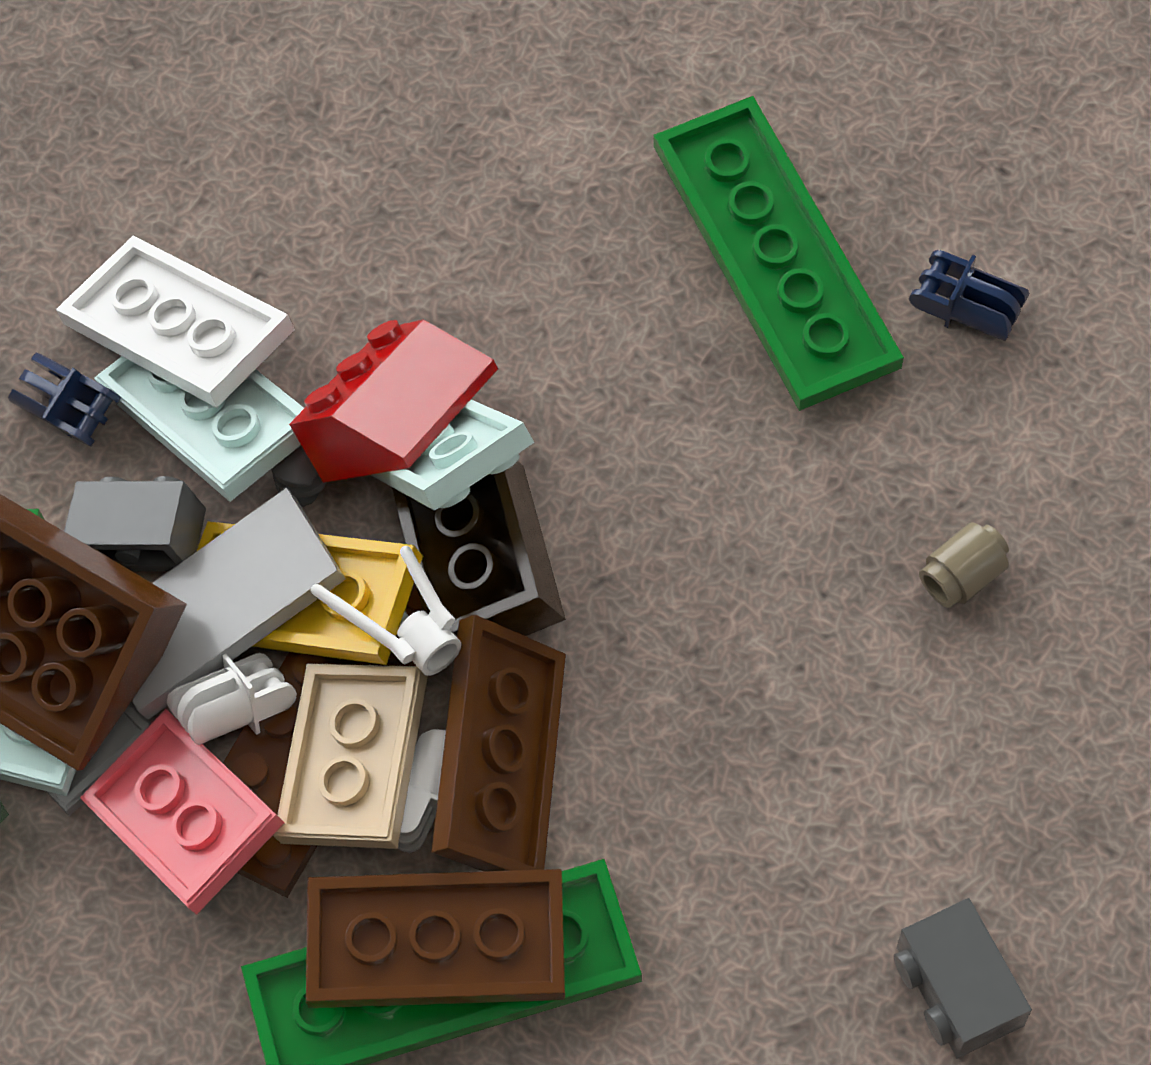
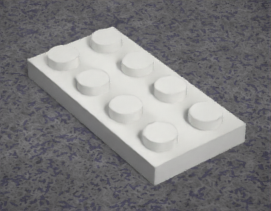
M132 236L56 309L64 325L216 408L295 330L288 314L135 236Z

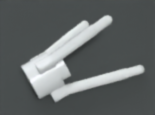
M403 546L400 554L430 613L428 615L425 611H417L408 616L404 611L400 627L397 631L399 639L323 586L314 584L311 587V593L390 649L403 664L413 661L425 675L431 676L445 669L452 663L461 649L460 640L450 630L455 622V618L442 605L421 564L409 546Z

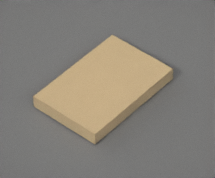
M307 664L277 815L285 823L273 835L281 844L398 849L428 677L417 666Z

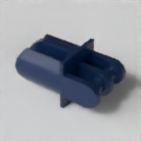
M942 250L933 251L929 258L931 268L922 271L919 277L921 287L911 292L909 296L910 303L923 312L945 320L944 327L948 328L951 321L954 320L1006 341L1012 330V325H1014L1021 312L1020 308L1023 307L1030 294L1029 290L975 268V255H972L970 260L967 261Z
M35 353L31 361L62 381L57 386L26 369L21 374L19 380L49 399L48 407L15 389L11 390L8 396L9 401L57 427L69 437H73L91 447L95 442L91 435L99 423L105 425L108 420L104 416L112 402L118 404L122 397L81 374L73 367L70 370L40 353Z

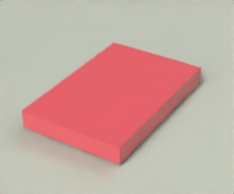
M167 709L148 726L80 797L196 915L285 823L203 744H195L189 733L185 731L180 722Z

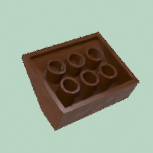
M1 494L0 724L75 770H84L162 658L187 603Z

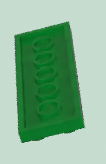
M754 96L654 134L653 147L799 411L902 369L904 359L902 353Z
M605 859L562 871L565 1000L308 1008L306 1003L307 947L241 966L266 1065H368L642 982V973Z

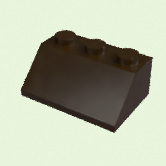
M519 461L503 472L486 475L470 486L469 494L462 501L447 508L433 510L392 487L406 544L414 545L423 555L421 566L442 605L455 618V622L450 630L456 637L459 620L474 614L524 636L566 620L525 469ZM417 588L422 611L429 615L430 610Z

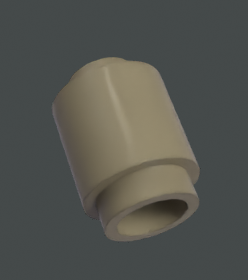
M970 522L926 558V566L919 571L920 580L929 594L942 606L951 608L957 602L965 604L1009 567L1006 556L1009 552L1008 544L1003 536L992 526L985 525L982 527L974 522Z

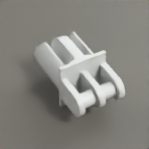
M258 653L233 663L229 656L224 654L222 655L223 669L177 687L168 694L167 705L171 713L179 720L181 726L189 733L195 744L201 745L246 725H249L257 735L260 733L259 721L285 711L293 705L297 695L295 689L291 684L284 682V676L278 669L272 668L273 664L268 656Z
M432 729L419 737L416 743L398 849L403 852L410 853L420 849L436 818L446 730Z

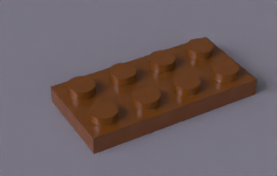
M474 614L459 620L457 638L461 642V649L454 659L432 853L481 871L544 870L566 654Z
M561 869L308 877L306 1003L308 1008L565 1000Z

